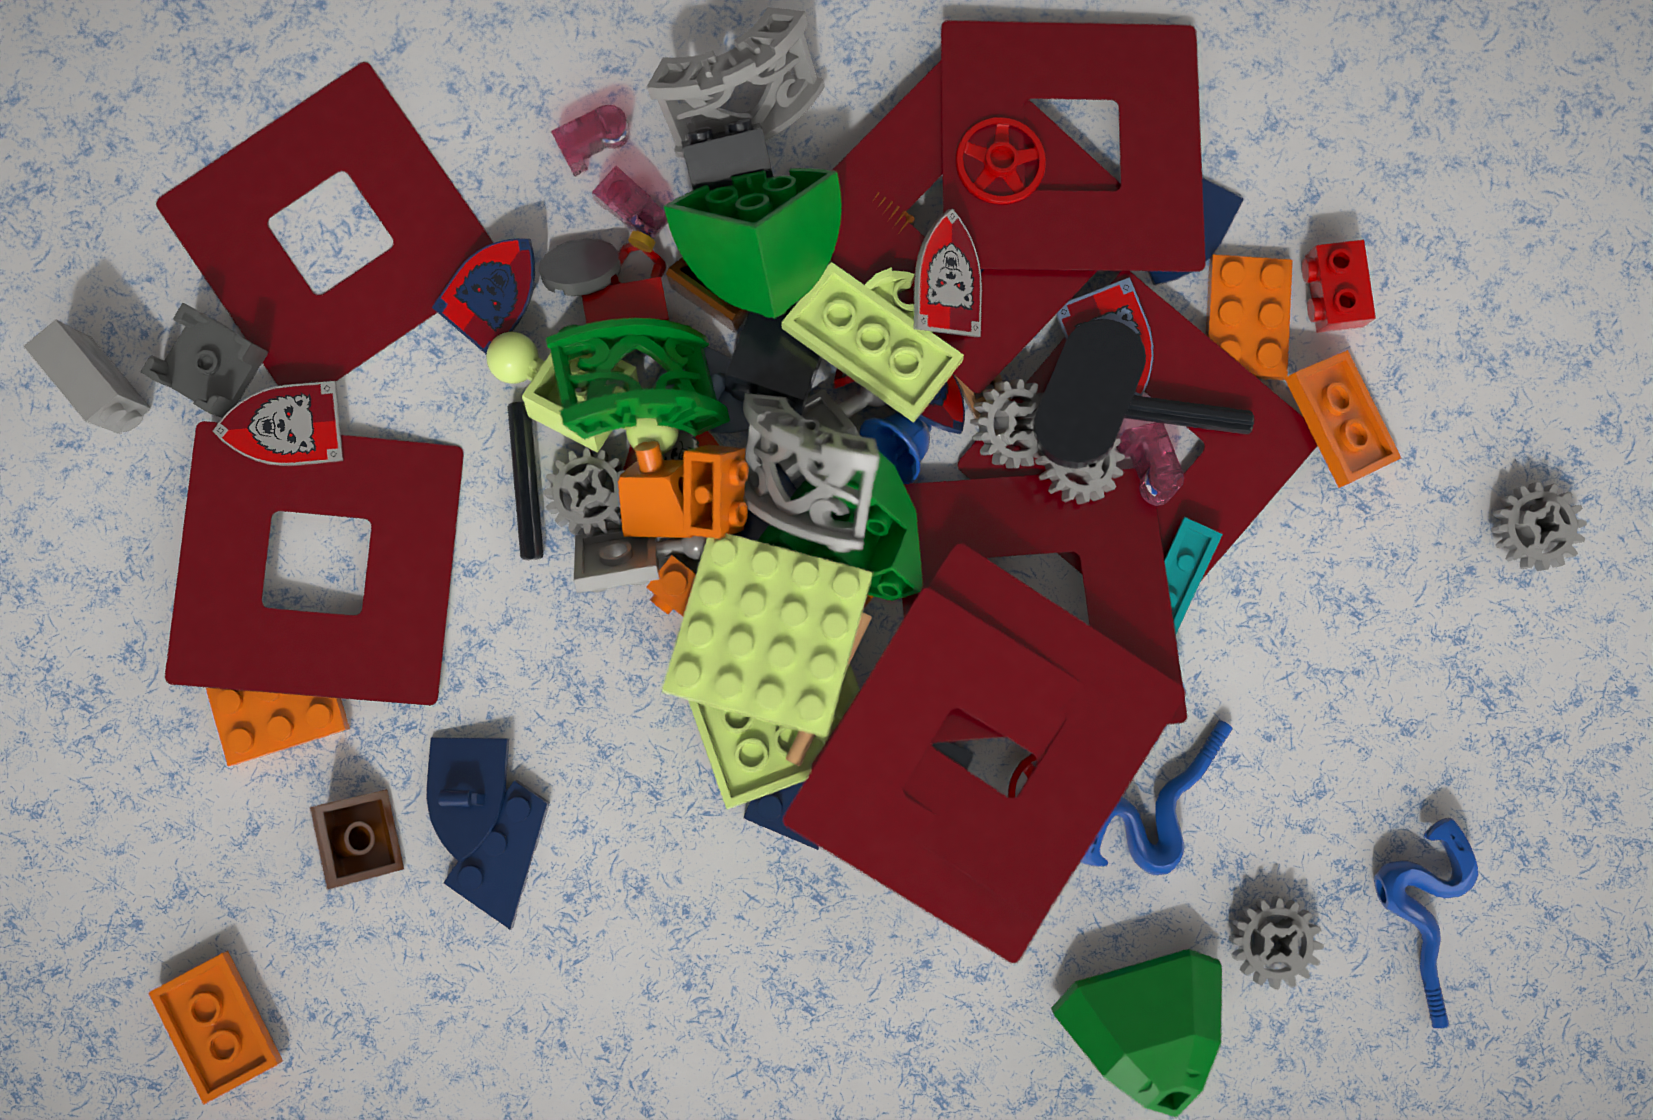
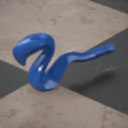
M1219 720L1194 761L1184 772L1168 781L1159 792L1155 807L1158 832L1157 844L1154 845L1148 840L1141 816L1136 807L1127 799L1121 797L1080 863L1096 867L1108 865V861L1100 853V847L1112 818L1120 816L1124 822L1128 850L1133 861L1143 871L1153 876L1166 875L1172 872L1184 855V840L1176 814L1177 800L1182 793L1190 789L1205 774L1212 760L1217 755V751L1221 749L1220 747H1222L1233 730L1232 726Z
M1449 817L1437 821L1424 833L1426 839L1431 841L1440 840L1452 868V875L1449 880L1440 879L1420 864L1408 860L1389 862L1383 865L1374 877L1376 893L1384 908L1411 922L1421 933L1420 972L1432 1027L1435 1029L1449 1026L1437 971V959L1441 943L1440 927L1435 917L1422 904L1406 893L1405 888L1407 886H1415L1436 897L1446 899L1463 896L1475 885L1478 879V865L1474 852L1461 828Z

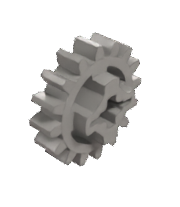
M1023 379L1011 380L1010 383L1008 381L995 383L996 390L986 389L982 392L986 403L974 404V408L980 412V417L971 419L970 424L979 426L980 432L972 436L973 441L983 440L984 445L980 453L981 455L993 454L992 464L1003 465L1005 463L1006 468H1019L1020 464L1021 466L1034 465V458L1044 456L1037 447L1038 443L1033 433L1035 414L1044 393L1036 394L1038 384L1027 383L1024 385ZM1017 397L1022 399L1023 402L1017 404L1015 401H1009L1008 398ZM1014 444V446H1020L1021 449L1012 451L1007 449L1006 446Z
M1120 438L1116 439L1112 450L1104 459L1087 464V467L1072 469L1059 466L1047 459L1045 455L1035 459V464L1045 465L1046 469L1039 478L1040 480L1050 478L1053 483L1048 491L1054 493L1062 490V501L1064 502L1073 500L1074 497L1077 504L1089 502L1090 498L1092 501L1099 500L1104 497V491L1108 492L1117 487L1111 478L1123 475V471L1116 467V462L1125 459V455L1116 453L1114 448L1121 443Z
M584 448L583 457L578 458L573 451L568 452L570 462L565 465L557 460L555 465L560 470L558 474H547L546 476L553 484V488L543 490V494L546 498L554 500L546 506V509L550 514L559 513L555 522L560 527L569 523L568 530L573 535H577L581 527L588 537H593L594 528L599 527L607 534L609 533L608 522L612 520L618 525L622 523L618 515L620 511L618 479L624 472L618 471L622 464L617 458L608 463L609 455L604 450H601L597 457H594L589 448ZM582 469H585V471H583V472H581V473H579V474H576V475L572 476V475L575 474L576 472H578V471H580V470H582ZM607 473L614 482V493L605 487ZM593 486L596 490L595 495L588 494L584 498L581 495L582 491H590ZM563 492L571 496V512L567 510L564 504ZM606 509L601 514L592 517L593 513Z
M1541 482L1529 484L1528 489L1524 485L1513 489L1514 496L1508 495L1501 498L1500 501L1506 509L1493 512V516L1501 520V524L1491 528V532L1502 535L1503 539L1495 545L1497 548L1508 547L1510 551L1505 558L1507 561L1521 558V569L1532 568L1534 565L1536 571L1549 570L1550 565L1553 568L1565 565L1564 557H1575L1578 554L1572 545L1585 542L1586 538L1578 534L1577 529L1586 526L1587 521L1577 520L1575 514L1583 508L1581 505H1569L1568 502L1572 497L1571 492L1557 495V484L1547 485L1543 489ZM1536 500L1535 504L1530 505L1529 511H1520V508L1525 503ZM1549 542L1558 543L1551 551L1542 553L1544 549L1548 548Z
M1273 896L1270 906L1264 899L1257 898V909L1255 911L1246 906L1242 908L1247 917L1244 922L1236 919L1232 922L1240 929L1239 935L1229 936V941L1239 945V949L1231 953L1232 958L1237 961L1245 960L1239 970L1245 975L1254 972L1253 981L1261 986L1268 978L1269 985L1274 989L1280 988L1281 980H1284L1292 988L1296 987V975L1299 974L1309 979L1311 976L1306 966L1309 963L1318 966L1320 964V961L1312 955L1314 950L1324 949V944L1313 939L1314 935L1321 932V928L1315 924H1307L1313 914L1307 910L1297 913L1299 903L1293 900H1289L1284 907L1281 897ZM1273 915L1288 917L1286 920L1282 919L1278 923H1271L1266 919V917ZM1254 931V945L1250 947V939ZM1275 934L1279 936L1278 941L1281 944L1278 950L1273 948L1274 944L1271 940ZM1301 938V949L1298 953V940ZM1274 962H1282L1286 965V967L1281 969L1264 968L1266 965L1270 966Z

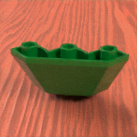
M879 451L862 550L851 549L847 552H837L829 549L824 543L799 537L771 524L756 541L872 572L873 576L867 594L870 596L894 601L921 592L923 586L916 509L895 465ZM857 470L846 485L859 490L862 471ZM806 479L791 496L790 500L799 499L809 494L817 486ZM833 496L843 501L847 505L849 512L838 515L831 511V517L835 520L854 523L857 505L846 499Z
M1191 949L1182 950L1075 981L1051 1007V1010L1056 1019L1106 1080L1144 1108L1177 1118L1203 1092L1222 1043V964L1219 959Z

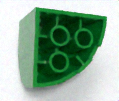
M790 168V176L781 175L767 178L766 172L760 171L731 177L733 184L731 186L716 188L710 191L707 185L700 187L664 205L670 232L689 268L709 290L735 307L762 314L768 318H776L783 315L789 307L809 293L819 281L831 260L838 239L842 208L837 171Z

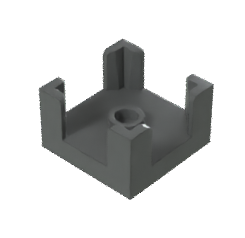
M182 303L173 320L185 326L165 360L151 355L140 372L194 401L193 404L204 411L223 418L230 409L238 404L269 352L199 310Z

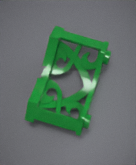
M623 318L581 326L568 325L561 328L558 333L545 339L547 347L550 349L563 409L560 410L562 423L566 428L584 440L604 432L634 427L637 425L636 419L654 418L658 426L677 428L693 436L702 434L730 421L728 409L721 402L717 401L703 349L709 346L708 338L689 325L660 319ZM637 349L654 359L667 372L659 377L653 389H643L631 376L620 372H612V370L623 357ZM586 354H591L592 357L580 358L577 368L592 373L572 375L569 361ZM674 384L672 389L666 388V386ZM616 386L625 390V392L613 393ZM588 387L585 400L578 403L575 388Z

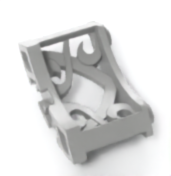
M767 7L758 22L746 33L734 40L736 47L719 56H715L714 51L691 57L662 58L647 85V90L651 99L658 100L676 144L674 151L677 157L685 158L681 142L689 140L687 134L690 132L711 128L712 134L727 131V124L731 122L751 119L752 124L760 123L766 141L792 125L813 105L825 85L822 78H817L804 35V31L808 26L805 11ZM792 68H793L794 75H792V74L789 72V70H791ZM746 81L756 85L767 84L760 101L752 110L746 113H736L720 108L731 97L735 86ZM677 100H685L687 103L678 104ZM693 116L691 119L692 123L686 124L684 118Z
M745 393L743 412L749 422L745 461L748 464V478L745 482L744 502L747 508L769 524L799 537L824 543L831 550L837 552H847L851 549L862 550L874 474L877 470L879 458L875 439L852 436L825 427L819 428L818 433L804 427L805 418L789 406L786 398ZM778 447V452L774 451L773 448ZM794 452L797 453V461L801 472L817 488L799 499L790 500L782 487L775 463L787 459ZM815 460L823 463L821 470H818L815 466ZM857 470L862 471L859 490L846 485ZM833 496H838L857 505L854 523L835 520L831 517V511L838 515L849 512L847 505Z

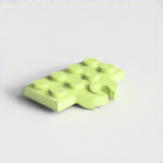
M831 262L816 285L800 299L782 321V329L914 423L961 364L964 355L931 331L914 329V304L909 305L901 302L898 294L903 290L910 289L915 274L904 271H892L891 267L876 273L864 285Z

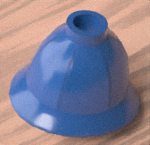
M896 412L883 419L870 418L865 420L860 427L859 435L863 438L875 439L877 450L895 465L903 484H910L916 480L920 473V462L929 449V432L932 426L918 418L913 423L901 413Z

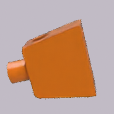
M657 441L638 444L634 448L637 462H634L625 470L618 479L624 537L692 538L693 535L683 534L684 460H663L660 445Z

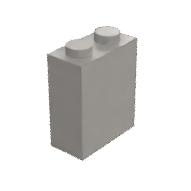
M54 320L23 346L80 416L88 423L121 434L136 428L142 422V416L151 409L91 336L58 320Z

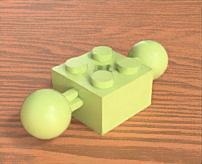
M506 332L494 338L487 349L486 361L488 368L497 379L505 383L517 384L527 379L531 381L522 394L528 417L598 453L612 431L584 440L563 425L560 410L563 407L551 353L545 361L540 359L534 342L526 335L518 332ZM586 354L569 361L572 375L592 373L577 368L579 359L592 357L591 354ZM620 360L612 370V372L629 375L638 382L636 367L623 360ZM616 386L613 393L625 392L623 388ZM588 387L575 388L578 403L585 400ZM654 418L636 419V426L622 428L626 430L628 441L633 448L643 442L657 441L659 442L662 455L675 445L679 434V429L658 426Z

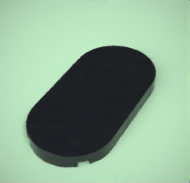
M1109 319L1091 320L1074 329L1065 342L1038 406L1033 424L1034 437L1040 446V450L1047 459L1059 466L1072 469L1087 467V464L1104 459L1114 446L1146 363L1145 348L1141 339L1125 324Z

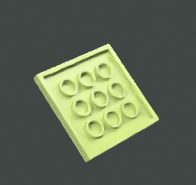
M726 534V537L721 539L707 537L661 691L669 695L827 738L873 573Z
M850 664L845 673L828 737L815 735L801 766H797L785 759L799 730L688 700L726 809L734 808L806 781L812 771V762L860 691Z

